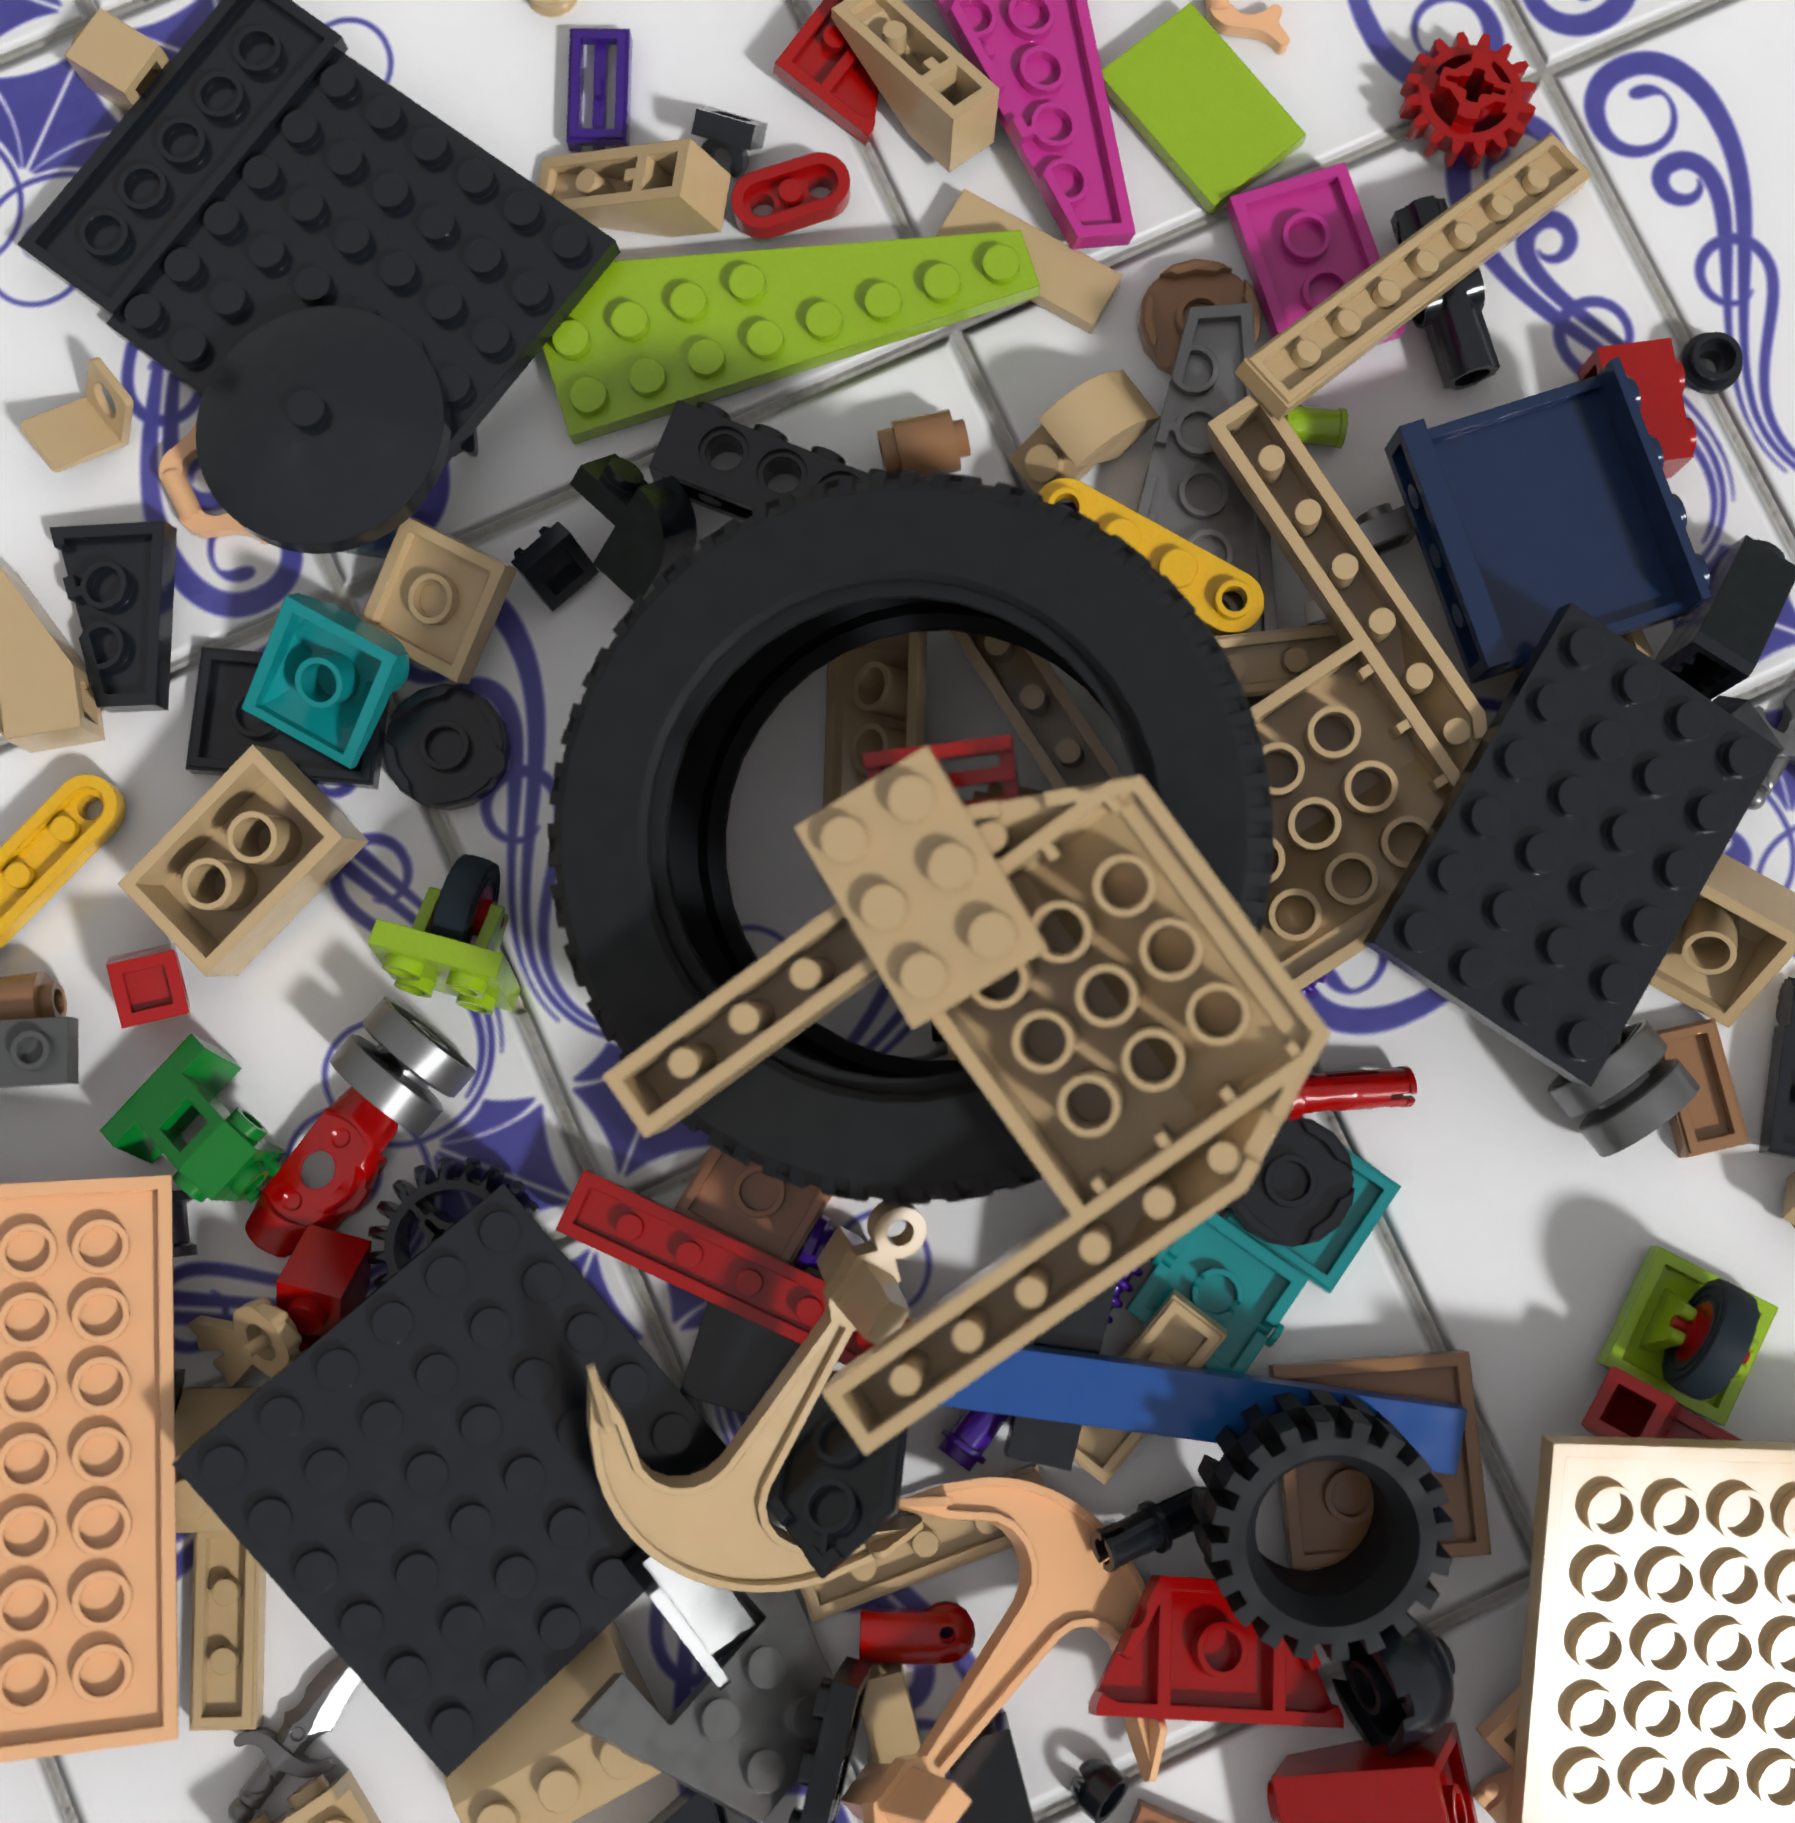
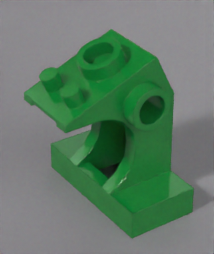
M192 1033L99 1130L113 1147L151 1164L164 1154L178 1170L172 1176L174 1182L187 1195L198 1202H204L209 1198L211 1201H243L246 1199L249 1203H253L262 1192L258 1187L268 1175L273 1178L281 1169L282 1165L279 1161L286 1154L284 1149L263 1139L268 1131L253 1115L241 1107H237L230 1113L220 1102L217 1095L242 1068L228 1053ZM201 1114L208 1123L186 1144L181 1133Z

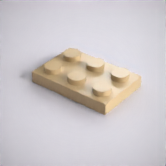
M927 745L794 826L795 831L912 1030L1050 950V947L931 747Z

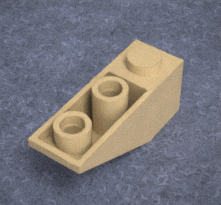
M0 561V733L6 741L30 753L105 740L101 708H98L96 705L85 663L19 574Z

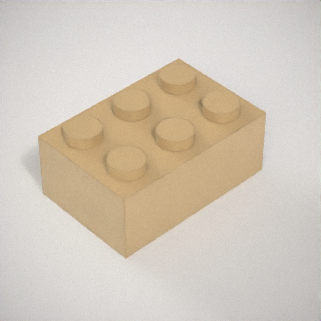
M252 744L118 882V885L206 977L238 976L369 840L283 752Z

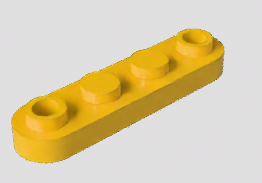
M1055 479L1047 483L1039 491L1038 494L1042 495L1043 501L1053 505L1060 500L1073 502L1077 512L1099 523V529L1110 535L1117 534L1149 559L1151 567L1161 575H1166L1195 607V613L1205 625L1209 626L1212 633L1218 636L1246 633L1261 617L1264 609V594L1259 583L1248 573L1076 479ZM1228 591L1238 593L1243 600V608L1239 611L1228 610L1222 602L1223 593Z
M91 774L72 777L0 847V950L120 828L126 815V803L123 794L114 784ZM96 800H101L103 806L101 814L96 819L89 820L87 816L89 805Z

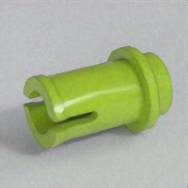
M1299 405L1284 416L1303 444L1342 448L1348 426L1347 409H1328Z

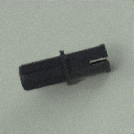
M1194 1486L1157 1504L1150 1500L1144 1501L1138 1505L1137 1512L1131 1514V1516L1092 1531L1090 1543L1099 1563L1103 1562V1569L1111 1573L1142 1555L1153 1551L1162 1554L1171 1550L1173 1540L1194 1531L1193 1524L1200 1523L1191 1507L1193 1489L1207 1490V1487Z

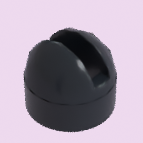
M1090 1759L1079 1766V1771L1083 1777L1074 1776L1070 1787L1072 1798L1080 1810L1095 1823H1101L1112 1814L1123 1799L1129 1787L1130 1779L1114 1765L1102 1759Z

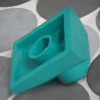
M300 593L286 595L241 709L352 769L357 766L391 693L399 690L408 678L410 669L408 652L401 642L392 635L335 604Z

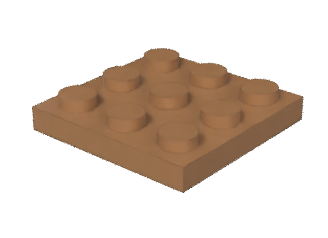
M1453 1350L1268 1365L1269 1377L1448 1401L1463 1405L1467 1409L1457 1475L1431 1472L1442 1484L1449 1503L1441 1505V1507L1454 1522L1455 1540L1438 1541L1452 1558L1491 1555L1470 1355L1468 1351ZM1319 1461L1299 1466L1279 1479L1287 1563L1291 1569L1325 1568L1338 1563L1356 1549L1365 1537L1373 1516V1490L1367 1474L1348 1464Z

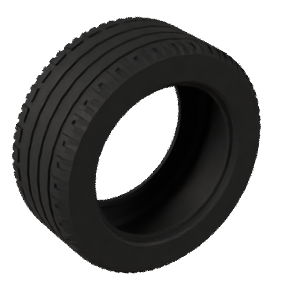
M917 471L872 473L870 481L858 482L855 476L812 485L810 486L809 494L798 497L794 492H790L752 508V517L742 522L737 518H733L713 533L699 540L701 548L691 556L682 553L672 565L651 582L655 589L645 599L639 596L636 598L625 616L613 628L612 631L617 636L611 642L608 649L600 648L593 666L586 674L581 685L587 689L581 703H573L569 714L570 718L560 742L566 745L562 763L555 762L553 789L551 790L549 804L556 806L554 823L548 824V866L555 867L557 884L551 885L550 888L555 904L558 928H565L569 941L563 948L570 961L577 986L586 987L587 993L591 998L586 1005L596 1019L608 1042L615 1040L622 1050L618 1056L621 1061L758 961L757 956L745 937L733 905L727 873L726 829L731 797L743 760L763 724L790 692L810 674L835 658L873 641L911 632L957 631L990 636L1029 650L1055 664L1083 686L1110 716L1118 729L1133 768L1134 776H1143L1260 935L1266 913L1273 866V808L1269 776L1263 746L1255 726L1256 721L1242 685L1230 667L1231 662L1209 626L1205 625L1195 613V607L1166 575H1161L1151 567L1149 559L1117 534L1110 535L1099 529V523L1062 503L1053 505L1044 502L1041 494L1003 482H997L995 486L983 485L980 477L935 472L933 478H920V474ZM814 1022L680 1120L692 1132L699 1129L702 1130L705 1134L709 1135L708 1143L742 1164L748 1165L753 1161L763 1166L762 1173L802 1189L811 1184L821 1188L823 1195L866 1202L869 1200V1197L882 1199L884 1204H929L931 1199H945L946 1202L950 1203L991 1196L994 1193L993 1191L1006 1188L1013 1190L1044 1178L960 1059L918 1060L883 1054L850 1042L817 1022Z

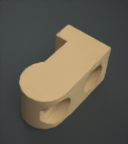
M872 1665L862 1709V1717L870 1745L867 1753L868 1764H891L896 1757L916 1754L922 1745L903 1665Z

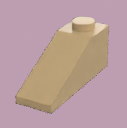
M844 0L831 8L832 20L908 135L948 172H951L994 142L1000 89L903 1Z
M691 138L544 157L538 187L598 228L665 237H679L721 232L731 174Z

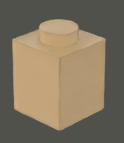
M102 8L98 9L87 25H84L76 32L71 47L64 55L89 89L127 113L170 62L158 43Z

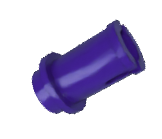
M965 1409L950 1431L946 1428L941 1431L945 1438L938 1448L970 1472L977 1461L982 1465L984 1464L986 1459L981 1455L1009 1415Z

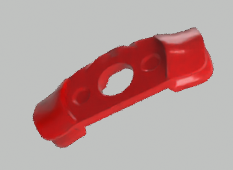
M351 1086L325 1109L280 1167L281 1169L260 1193V1197L245 1225V1231L250 1240L261 1250L276 1257L285 1258L288 1255L291 1256L309 1224L336 1231L343 1221L353 1214H358L371 1199L377 1177L387 1164V1158L382 1155V1152L395 1136L398 1130V1123L380 1111ZM325 1151L334 1160V1176L326 1186L312 1189L303 1180V1163L311 1154Z

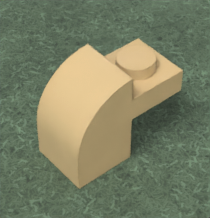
M1123 370L1105 372L1083 382L1038 418L1042 425L1008 459L1033 492L1038 494L1047 483L1055 479L1072 478L1080 481L1097 463L1119 459L1161 417Z

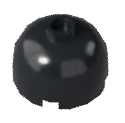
M1413 1616L1411 1617L1417 1626L1404 1637L1401 1636L1393 1624L1379 1632L1386 1648L1368 1655L1359 1640L1348 1643L1350 1660L1341 1661L1346 1680L1332 1679L1336 1694L1346 1715L1362 1739L1371 1747L1384 1743L1388 1746L1384 1755L1390 1757L1416 1747L1440 1731L1450 1716L1453 1704V1675L1455 1673L1453 1655L1447 1644L1440 1637L1434 1636L1429 1628Z

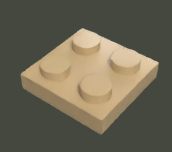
M409 517L398 527L361 619L399 640L408 652L410 659L457 683L469 684L518 569L419 519Z

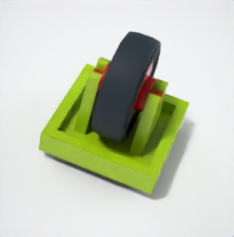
M463 854L454 863L442 889L428 888L412 928L376 918L368 945L382 963V969L387 971L392 979H395L394 986L396 988L425 998H430L433 991L457 997L456 1003L459 1006L481 1014L491 1015L495 1007L510 1012L514 1011L521 987L505 954L499 952L509 917L507 914H504L505 907L497 905L500 890L499 865L482 857Z
M1650 1246L1596 1363L1609 1370L1613 1365L1675 1398L1679 1406L1714 1424L1725 1427L1779 1307L1660 1246Z

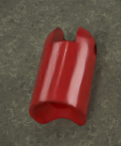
M948 1601L935 1603L929 1608L860 1607L859 1660L873 1664L938 1665L958 1662L968 1655L974 1645L976 1635L974 1622L963 1607ZM948 1626L954 1629L951 1636L946 1638L940 1636V1631L944 1627Z

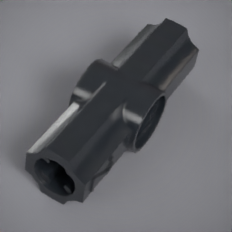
M1434 195L1422 197L1395 211L1390 222L1397 244H1401L1447 210L1445 198L1438 199ZM1479 267L1412 318V322L1416 327L1420 329L1425 328L1444 388L1459 390L1474 386L1480 381L1494 376L1500 368L1482 313L1485 303V289Z

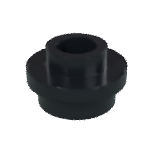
M1707 332L1693 337L1682 348L1678 358L1684 367L1686 385L1703 394H1717L1725 391L1738 379L1742 370V350L1740 345L1733 337L1722 332ZM1705 358L1712 361L1715 365L1716 373L1707 370L1702 365L1700 359Z

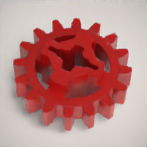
M1458 32L1451 48L1440 38L1435 40L1428 55L1418 54L1409 72L1410 74L1407 75L1400 91V95L1405 97V100L1400 108L1399 118L1414 119L1406 135L1407 138L1415 140L1424 137L1428 142L1422 155L1427 158L1438 149L1445 152V167L1451 168L1458 156H1465L1470 169L1478 167L1484 154L1496 163L1501 159L1508 146L1516 147L1526 131L1525 127L1535 113L1536 107L1531 105L1529 101L1537 89L1536 83L1521 82L1529 66L1528 63L1520 61L1511 64L1507 58L1510 55L1512 46L1508 43L1500 47L1497 52L1490 49L1489 34L1483 33L1477 45H1469L1465 32Z

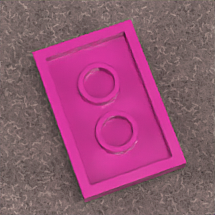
M1345 162L1229 197L1226 210L1272 338L1380 259ZM1405 325L1379 344L1399 339L1406 329Z

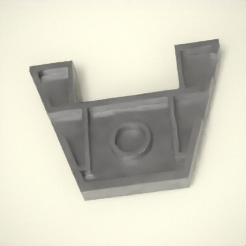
M795 1590L764 1593L734 1591L756 1616L754 1622L757 1627L718 1662L731 1681L721 1691L706 1675L665 1721L624 1673H614L573 1717L571 1722L577 1729L590 1736L598 1737L643 1764L652 1766L678 1780V1783L737 1815L751 1822L762 1823L798 1780L800 1765L808 1743L814 1742L818 1744L823 1721L812 1717L814 1703L823 1677L833 1678Z

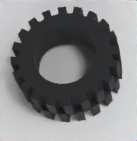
M1309 1390V1406H1302L1290 1391L1274 1396L1278 1412L1267 1417L1256 1403L1241 1412L1250 1426L1242 1434L1237 1436L1226 1425L1217 1435L1215 1440L1224 1455L1218 1461L1204 1454L1197 1471L1207 1490L1193 1489L1191 1507L1200 1522L1193 1524L1196 1542L1223 1598L1225 1597L1233 1614L1245 1628L1251 1623L1259 1639L1274 1649H1277L1283 1637L1294 1657L1312 1660L1315 1644H1321L1331 1662L1350 1660L1348 1643L1359 1640L1368 1655L1386 1648L1379 1632L1393 1624L1402 1637L1408 1634L1417 1626L1408 1613L1410 1607L1417 1601L1428 1610H1431L1440 1596V1593L1429 1581L1431 1572L1446 1577L1449 1575L1453 1558L1438 1540H1455L1454 1522L1441 1507V1505L1449 1503L1442 1484L1430 1472L1432 1470L1430 1465L1396 1427L1378 1411L1373 1415L1362 1401L1345 1395L1342 1406H1340L1328 1391ZM1319 1461L1348 1464L1367 1474L1373 1490V1516L1365 1537L1346 1558L1331 1566L1317 1570H1295L1274 1563L1258 1550L1256 1520L1259 1508L1269 1489L1283 1475L1304 1464Z

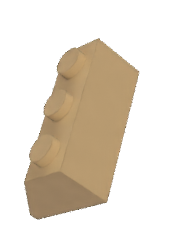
M1722 853L1649 985L1707 1017L1715 1018V1021L1729 1028L1795 954V892Z

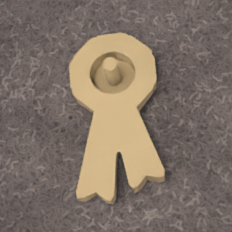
M265 1297L258 1298L237 1308L233 1312V1321L200 1315L188 1323L190 1329L197 1336V1344L200 1350L224 1352V1354L213 1360V1365L224 1374L229 1386H234L247 1377L255 1366L266 1375L273 1377L301 1353L299 1347L302 1343V1337L298 1333L296 1325L289 1317V1314L277 1306H272L270 1300Z

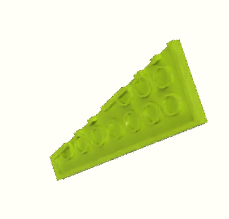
M1021 230L613 261L546 342L543 346V351L569 436L574 444H578L672 414L677 400L696 406L698 402H709L1038 297L1040 296V284Z

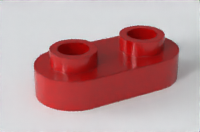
M824 152L810 153L750 172L740 178L733 188L731 205L734 220L740 230L748 236L757 239H769L833 219L841 214L849 203L851 195L850 175L847 167L839 158ZM817 187H825L831 191L824 198H816L810 194ZM759 205H768L773 208V211L767 216H758L753 213V210Z

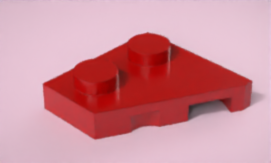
M823 0L776 60L773 74L862 144L866 145L871 139L874 130L879 89L831 18V8L844 0Z

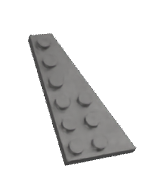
M1252 303L1190 307L1186 316L1136 512L1251 575L1262 588L1264 609L1259 620L1246 633L1276 630L1277 617L1270 534L1207 442V423L1252 393L1234 372L1245 358L1256 351ZM1233 591L1223 593L1222 602L1228 610L1239 611L1243 608V600L1238 593Z

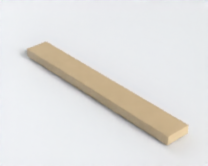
M1552 132L1245 358L1234 374L1279 421L1578 192L1592 177V174Z

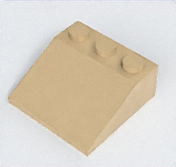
M615 1621L607 1626L448 1777L443 1774L453 1808L461 1823H572L662 1773L648 1764H643L622 1753L620 1749L598 1737L590 1736L577 1729L571 1722L573 1717L614 1673H624L660 1714Z

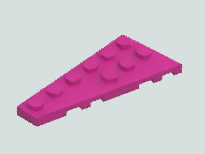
M933 0L963 56L1000 89L997 117L1070 248L1082 249L1129 245L1136 232L1087 0Z

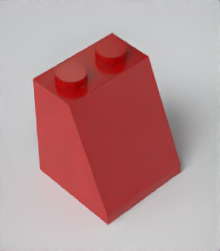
M1445 1723L1440 1731L1421 1744L1393 1757L1384 1755L1388 1749V1746L1384 1743L1371 1747L1364 1740L1287 1755L1272 1775L1267 1786L1268 1808L1274 1823H1478L1457 1723Z

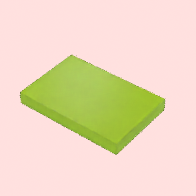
M1191 2L1102 69L1107 97L1210 216L1228 203L1230 196L1241 193L1302 146L1307 135Z

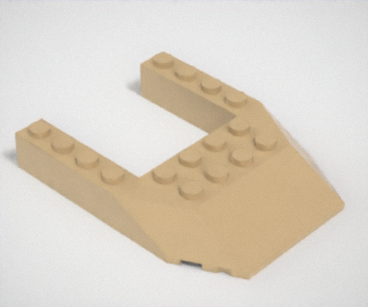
M1251 393L1207 423V442L1345 645L1251 707L1256 721L1255 726L1263 746L1273 808L1272 876L1260 937L1299 990H1302L1368 948L1363 944L1365 938L1488 728L1486 712L1286 418L1283 417L1278 421L1259 399ZM951 631L1054 790L1083 787L1125 778L1047 660L1023 647L990 636Z
M1142 775L1083 787L1043 792V794L984 802L966 807L1050 947V950L931 1020L1067 1211L840 1369L821 1390V1393L865 1456L1246 1192L1260 1168L1261 1161L1277 1131L1292 1108L1309 1071L1316 1063L1331 1034ZM837 902L611 1068L602 1077L644 1138L671 1128L880 974Z

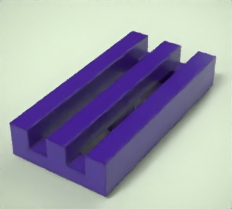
M570 28L566 132L569 152H581L582 146H592L593 151L603 150L606 146H616V148L629 146L632 36L630 29ZM585 45H595L592 129H582ZM609 45H617L614 129H606Z

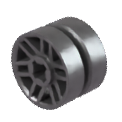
M384 997L363 1020L365 1029L379 1043L378 1046L359 1035L351 1034L329 1061L334 1069L370 1103L407 1130L422 1136L444 1110L441 1102L428 1087L431 1086L443 1095L455 1098L475 1075L476 1071L463 1056L431 1028L392 999Z
M1646 1019L1636 1021L1624 1028L1592 1087L1577 1086L1559 1074L1547 1089L1568 1117H1577L1588 1113L1581 1122L1579 1131L1601 1157L1620 1152L1658 1129L1682 1110L1700 1089V1085L1679 1059L1673 1058L1658 1063L1664 1056L1668 1046Z

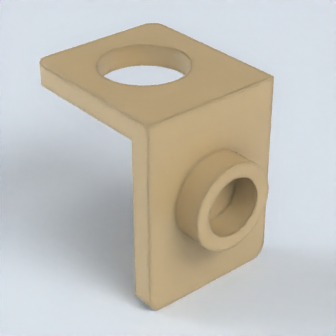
M99 357L88 361L85 397L21 421L20 431L53 472L58 473L128 445L134 402ZM102 384L112 396L116 412L108 404Z

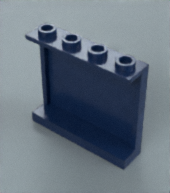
M1619 357L1609 360L1596 376L1427 429L1424 418L1401 425L1384 449L1471 684L1523 668L1558 608L1569 603H1573L1617 635L1623 636L1688 615L1712 597L1709 590L1710 573L1703 557L1694 552L1686 531L1687 514L1684 504L1676 494L1671 492L1663 471L1664 455L1661 445L1655 436L1648 433L1640 412L1641 395L1639 388L1632 377L1626 376Z

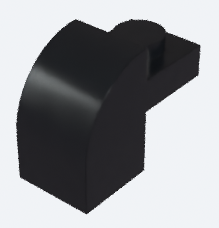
M616 453L580 465L570 485L615 525L593 564L633 601L638 596L645 599L655 589L651 582L659 574L672 565L682 553L691 556L694 552L697 524L691 501L684 488L673 476L649 484L644 480L643 473L636 465L620 458Z

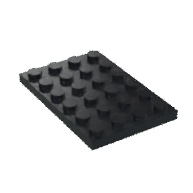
M1573 603L1561 606L1550 621L1363 944L1575 1085L1592 1087L1781 749Z

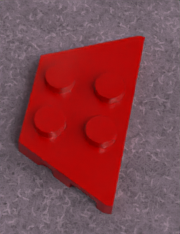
M1151 1575L1088 1702V1713L1096 1716L1344 1728V1716L1339 1705L1331 1703L1317 1668L1322 1665L1315 1648L1312 1660L1294 1657L1283 1637L1277 1649L1261 1641L1251 1623L1245 1628L1236 1618L1225 1597L1223 1598L1215 1580L1212 1578Z

